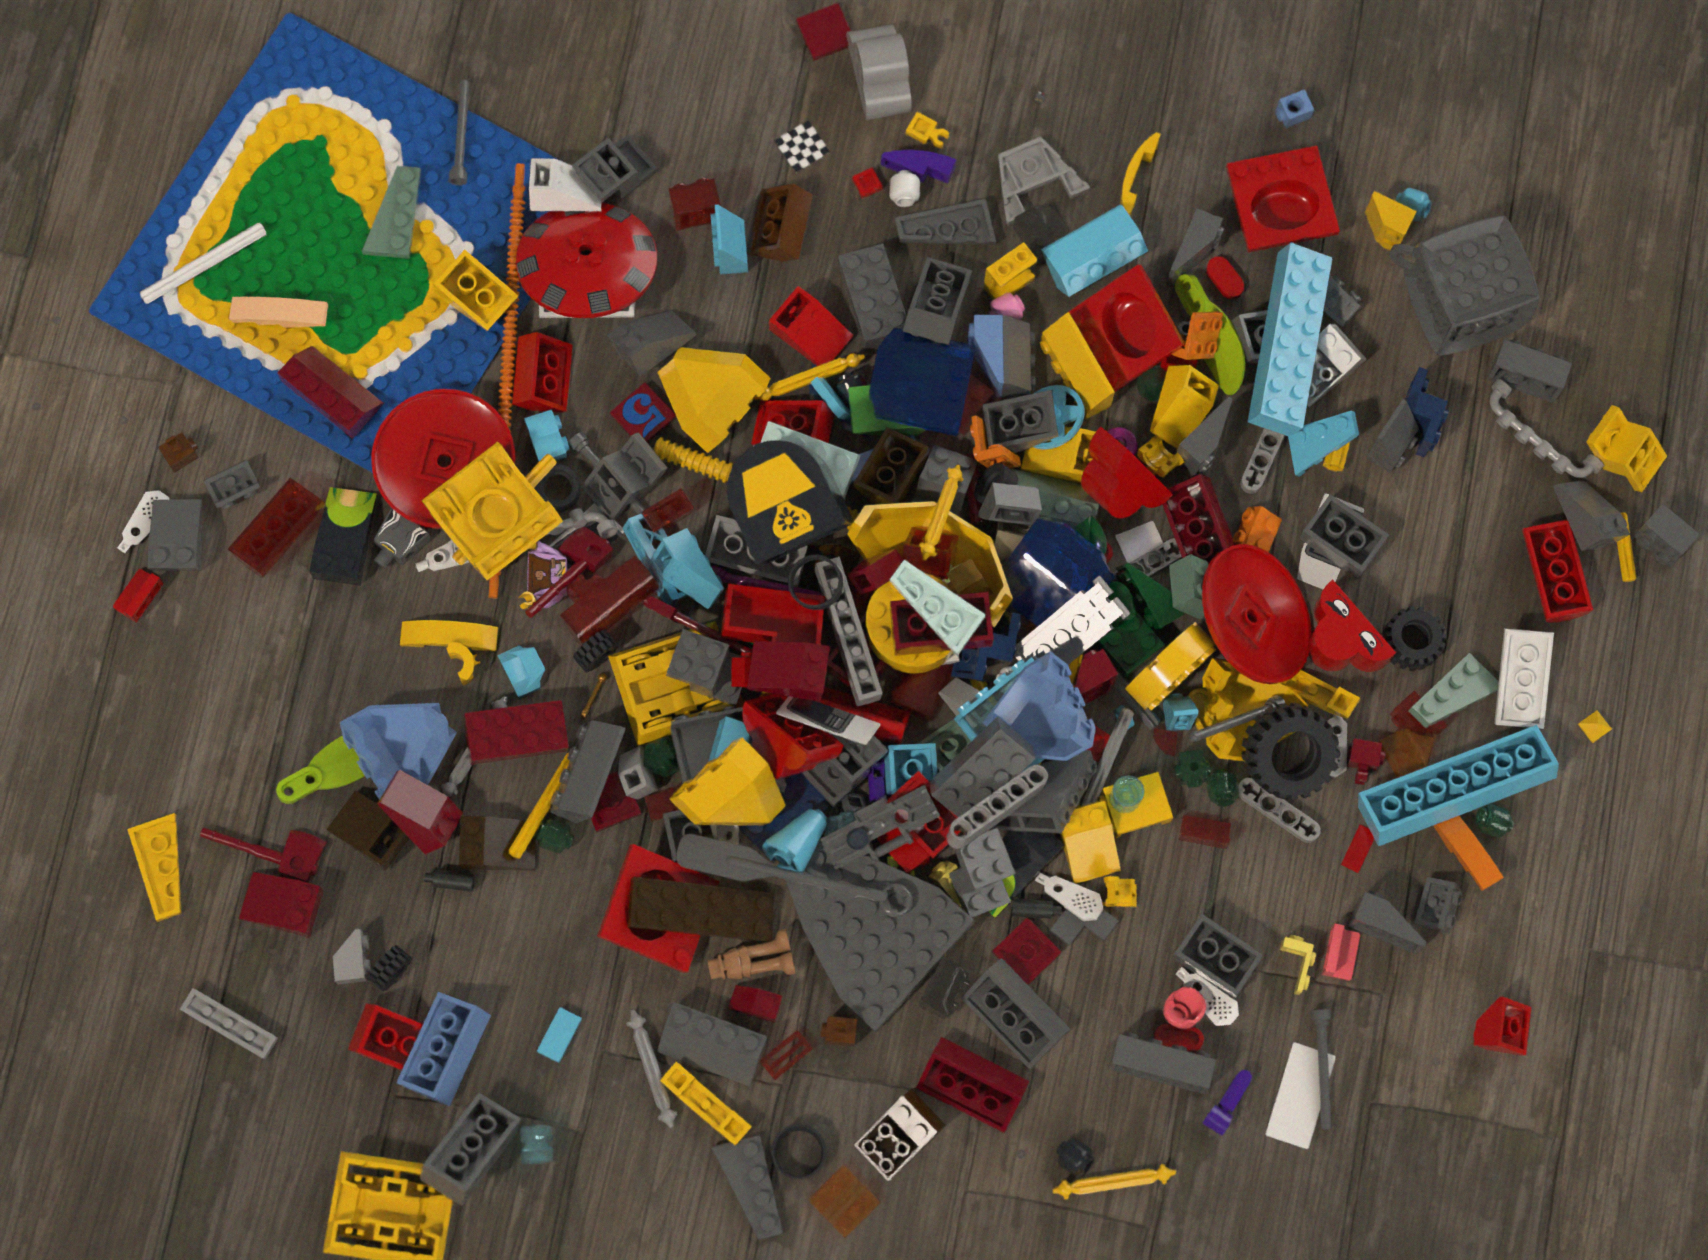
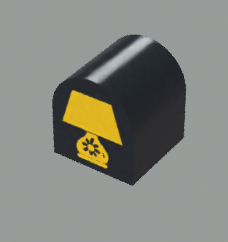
M782 440L761 442L747 449L736 460L730 471L727 482L729 506L756 565L769 564L846 528L854 522L828 465L820 455L808 447Z

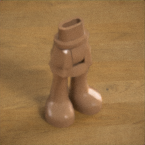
M786 928L779 930L772 941L747 947L743 945L738 949L734 947L724 953L723 957L719 954L718 958L707 960L711 979L720 977L723 980L727 978L742 979L743 977H751L754 974L781 970L787 975L796 974L791 952L773 959L751 963V958L791 951Z

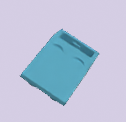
M715 205V213L711 214L715 267H720V274L748 272L744 220L725 208Z
M687 528L664 538L651 557L652 562L664 580L707 609L712 607L724 589L722 580L718 575H715L708 557L703 555L698 547L697 539L694 535L690 534Z

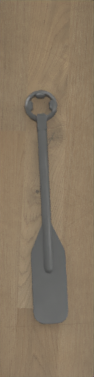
M685 835L681 838L677 850V862L680 866L687 869L738 881H750L772 876L877 901L881 910L891 917L905 915L913 905L911 891L900 883H892L880 891L779 868L749 847L699 835ZM894 888V892L899 893L905 891L908 895V898L904 899V910L898 912L897 909L892 907L887 909L884 906L888 897L886 892Z

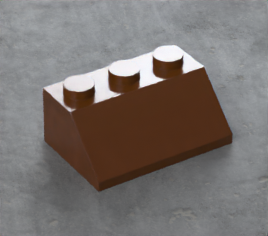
M795 184L761 189L747 254L781 262L799 259L813 194Z

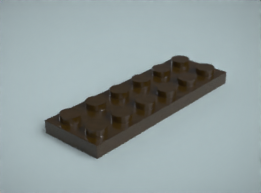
M632 877L627 927L769 942L772 940L775 893Z

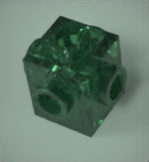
M662 737L645 745L644 766L664 778L678 772L679 766L674 744Z
M1203 749L1178 753L1176 757L1178 765H1174L1176 779H1180L1181 786L1188 785V788L1202 786V783H1205L1208 778L1207 775L1211 774L1209 761H1205Z

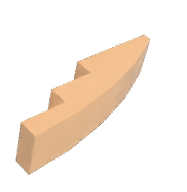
M232 297L229 320L234 323L255 322L258 325L280 324L284 328L325 326L328 303L276 297Z

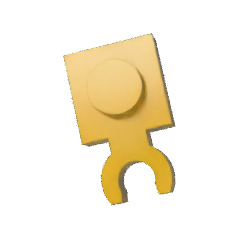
M919 112L915 114L906 129L908 136L925 145L930 139L934 146L939 149L943 148L944 143L937 138L940 136L946 139L949 138L947 130L935 129L937 122Z

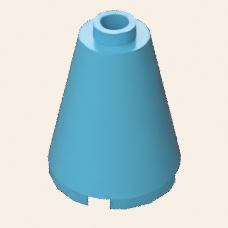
M808 809L765 841L762 847L766 856L770 860L775 858L779 862L777 865L779 868L803 873L827 826L826 816L818 809Z

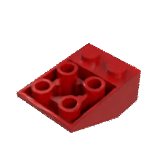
M799 286L796 287L769 320V330L816 366L833 361L853 338V335L817 299Z

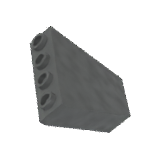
M1085 750L1067 761L1052 760L1039 764L1048 773L1046 784L1041 793L991 829L1062 833L1066 824L1069 823L1073 811L1078 806L1084 791L1087 790L1092 776L1096 773L1097 764L1093 760L1091 751ZM1030 777L1033 782H1040L1038 778ZM1016 790L1011 791L1013 795L1021 796L1020 792ZM992 804L997 810L1003 809L999 804Z

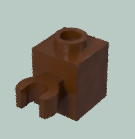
M183 432L175 437L171 436L158 447L174 473L199 458L195 452L198 447L191 436L186 438Z
M828 1016L827 1023L822 1022L821 1037H825V1044L854 1047L857 1019Z

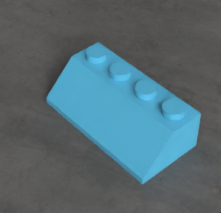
M1121 204L1041 249L1057 289L1068 297L1148 252L1140 230Z

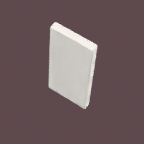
M1504 628L1495 725L1528 728L1537 725L1538 728L1544 729L1553 632Z

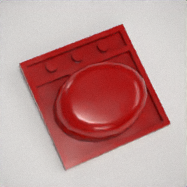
M1317 146L1226 164L1248 253L1284 246L1290 243L1294 244L1339 235L1340 229Z
M1139 264L1069 311L1114 392L1185 346L1184 340L1143 266Z
M631 844L597 937L682 973H688L701 935L627 927L631 878L639 877L718 886L720 881L695 870L684 868L679 863Z

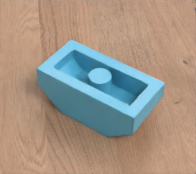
M519 645L497 655L519 699L541 689L540 680L546 669L534 647L523 648Z

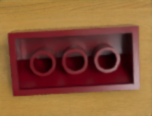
M313 346L293 355L277 373L283 384L352 439L384 405L381 400Z
M1199 474L1168 489L1173 495L1162 505L1182 558L1191 554L1207 561L1209 564L1220 551L1235 545L1209 477Z
M940 1037L916 1089L1005 1133L1030 1081Z

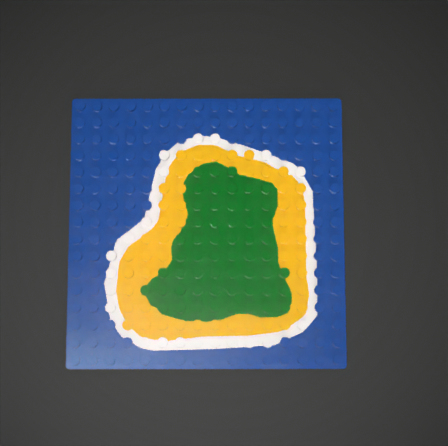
M287 13L89 308V312L93 317L373 474L371 462L373 443L381 424L389 413L406 399L425 391L454 389L472 394L502 347V343L505 342L502 340V337L505 336L502 331L506 329L503 327V324L506 323L503 320L506 316L504 313L486 331L433 290V284L464 249L504 284H508L506 278L509 276L506 272L509 271L507 265L510 263L507 259L510 256L507 253L510 251L508 246L511 245L508 242L511 238L509 232L512 231L509 229V226L512 225L510 219L513 218L510 216V213L513 212L510 207L513 206L511 200L514 198L512 187L515 182L516 164L525 165V191L523 197L525 204L522 205L525 210L522 211L524 217L521 218L524 220V223L521 224L524 228L521 233L524 234L534 221L549 212L530 211L529 182L531 159L556 158L467 110L463 166L468 173L467 183L465 185L449 183V171L452 170L455 161L458 104L298 16ZM396 167L420 168L421 177L410 259L363 254V247ZM261 223L264 227L266 235L152 302L146 304L140 296L142 290L253 225ZM520 282L517 283L520 286L517 289L520 294L518 295L519 301L516 302L519 306L516 309L518 315L515 316L518 320L532 299L523 289ZM232 297H276L327 302L325 326L284 328L280 324L234 323L229 320ZM313 346L381 400L384 405L352 439L281 382L277 373L293 355Z

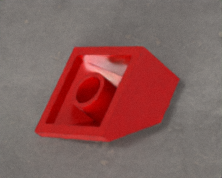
M1499 997L1476 1020L1473 1045L1490 1051L1526 1056L1531 1007L1506 997Z

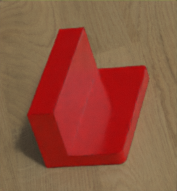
M138 569L113 604V608L137 623L164 583L155 574H149L142 569Z
M897 827L877 837V841L880 845H883L902 834ZM914 837L913 843H906L888 853L907 874L911 873L918 866L923 869L930 863V855Z

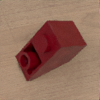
M895 548L862 560L848 576L861 595L878 589L889 582L904 560Z

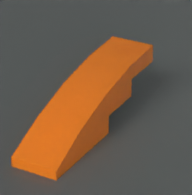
M1460 816L1433 825L1450 853L1455 854L1466 872L1469 871L1481 891L1504 878L1489 854Z

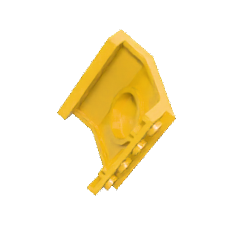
M499 442L491 446L422 500L431 516L471 565L486 580H489L563 522L553 505L549 501L545 502Z

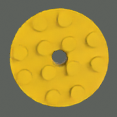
M926 574L933 580H935L936 582L950 590L948 585L944 581L933 575ZM890 581L879 587L872 595L866 613V635L875 655L893 669L906 673L928 672L944 664L954 653L952 650L894 655L890 601L906 599Z
M1195 622L1166 647L1125 690L1144 710L1149 708L1152 711L1171 692L1179 687L1195 669L1207 660L1216 650L1213 647L1215 642Z

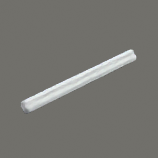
M261 223L253 225L142 290L140 296L146 304L152 302L266 235L264 227Z

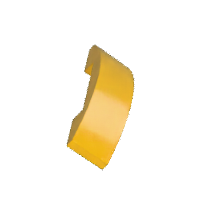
M1156 132L1139 147L1127 168L1120 204L1123 205L1129 216L1132 213L1137 195L1131 193L1130 189L1141 161L1144 160L1151 163L1159 143L1160 133Z
M404 621L401 627L400 646L424 647L425 645L448 647L449 642H456L467 648H472V650L496 651L498 627L458 621Z
M1302 670L1293 678L1282 682L1302 692L1301 698L1304 701L1346 719L1349 718L1360 701V697L1341 687L1337 689Z
M675 1062L660 1080L681 1101L735 1146L752 1127L698 1082L679 1063Z

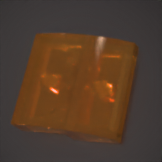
M842 1165L808 1199L816 1210L844 1238L880 1204L878 1199L845 1165Z

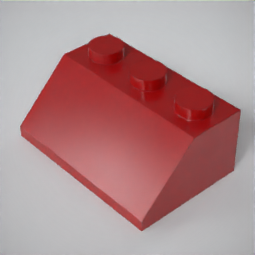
M539 332L518 337L512 404L530 411L546 412L552 410V412H567L573 345Z

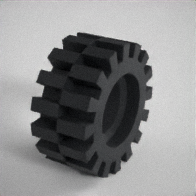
M602 630L600 633H596L594 637H590L587 642H584L583 646L579 647L578 651L574 653L573 658L588 673L598 668L601 663L606 662V659L609 658L608 656L616 652L619 644L607 630Z
M398 945L392 946L380 958L379 962L375 964V967L371 969L368 980L381 991H386L403 975L402 973L410 965L412 957Z

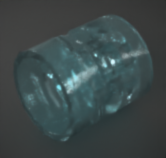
M1129 775L1117 779L1110 793V803L1113 808L1121 813H1131L1136 810L1144 796L1143 784L1136 777Z
M537 1125L520 1128V1142L525 1145L521 1149V1164L553 1162V1147L548 1145L553 1140L552 1126Z

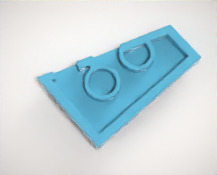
M1348 411L1303 425V429L1290 437L1288 436L1296 476L1300 477L1309 467L1314 464L1317 465L1334 450L1337 451L1359 435L1355 412Z

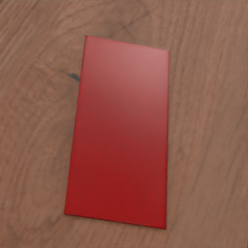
M1359 825L1341 863L1342 866L1356 873H1359L1374 841L1369 828Z

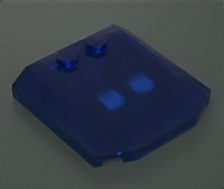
M894 327L878 346L868 394L873 404L875 418L957 436L965 405L975 345L950 340L949 345L938 343L928 338L914 336L904 332V329Z
M1040 517L1034 522L1002 565L1013 597L1010 605L1036 626L1041 625L1080 591L1084 590L1087 593L1095 586L1092 581L1098 576H1101L1108 586L1115 576L1111 573L1103 552L1066 523L1048 521Z

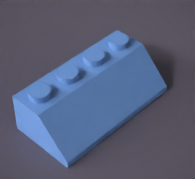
M438 992L396 1083L434 1101L450 1106L491 1015L475 1005Z

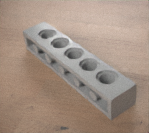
M840 557L830 560L838 566L842 573L843 590L838 600L826 609L858 707L879 701L882 697V690ZM823 561L816 563L814 571L822 596H825L826 602L837 590L838 574L832 564Z

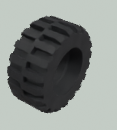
M1281 703L1277 704V709L1275 710L1272 707L1265 709L1266 714L1262 717L1258 714L1254 718L1256 721L1254 726H1248L1246 732L1249 736L1248 738H1243L1242 746L1246 749V751H1242V759L1246 762V771L1261 788L1280 799L1287 797L1289 800H1297L1298 795L1305 799L1311 796L1310 792L1313 790L1318 793L1323 789L1321 785L1325 781L1329 783L1332 779L1330 776L1331 771H1336L1338 767L1335 758H1340V750L1336 748L1339 745L1338 737L1333 734L1334 729L1311 708L1307 706L1302 707L1297 703H1291L1290 706ZM1290 732H1304L1309 738V752L1305 760L1295 769L1289 771L1276 770L1272 764V751L1275 744L1281 737Z

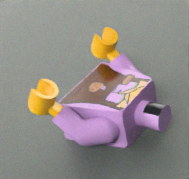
M539 541L528 548L532 551L528 552V591L519 596V598H524L527 602L520 605L521 609L531 606L568 570L567 558L561 552ZM582 573L570 584H581ZM568 585L543 608H550L561 601L564 596H567Z

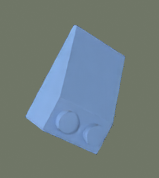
M974 315L973 323H969L968 345H972V353L995 396L1001 397L1004 384L1003 315Z

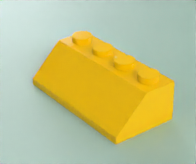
M1068 312L1042 332L1040 346L1045 354L1050 355L1053 370L1056 374L1060 373L1064 380L1062 382L1063 386L1073 389L1082 399L1085 409L1084 417L1088 419L1111 407L1115 392ZM1076 400L1074 401V406H1078Z

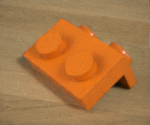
M1262 506L1248 507L1242 515L1238 531L1233 536L1234 544L1253 545L1269 553L1282 519Z

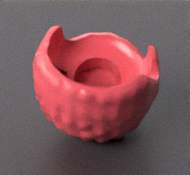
M1182 987L1169 995L1164 1004L1163 1014L1172 1026L1180 1029L1192 1028L1205 1014V999L1195 988Z

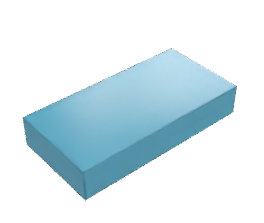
M816 377L811 381L812 386L837 418L848 420L851 417L850 410L825 379Z
M559 1007L537 1052L560 1063L582 1018Z

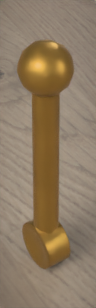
M605 673L598 675V682L581 713V718L586 719L602 683L607 680Z

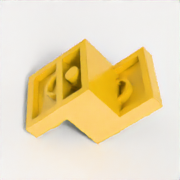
M1611 405L1586 441L1593 454L1604 464L1603 470L1625 476L1633 489L1641 493L1667 457L1651 428L1628 422L1621 409Z

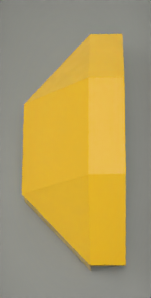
M936 502L865 505L847 534L864 560L896 548L903 560L920 571L941 568L943 574L971 558L993 592L989 596L992 627L997 625L1013 597L990 536L949 511L940 539L935 545L936 556H930L927 560H923L919 545L921 542L926 543L925 535L935 511Z

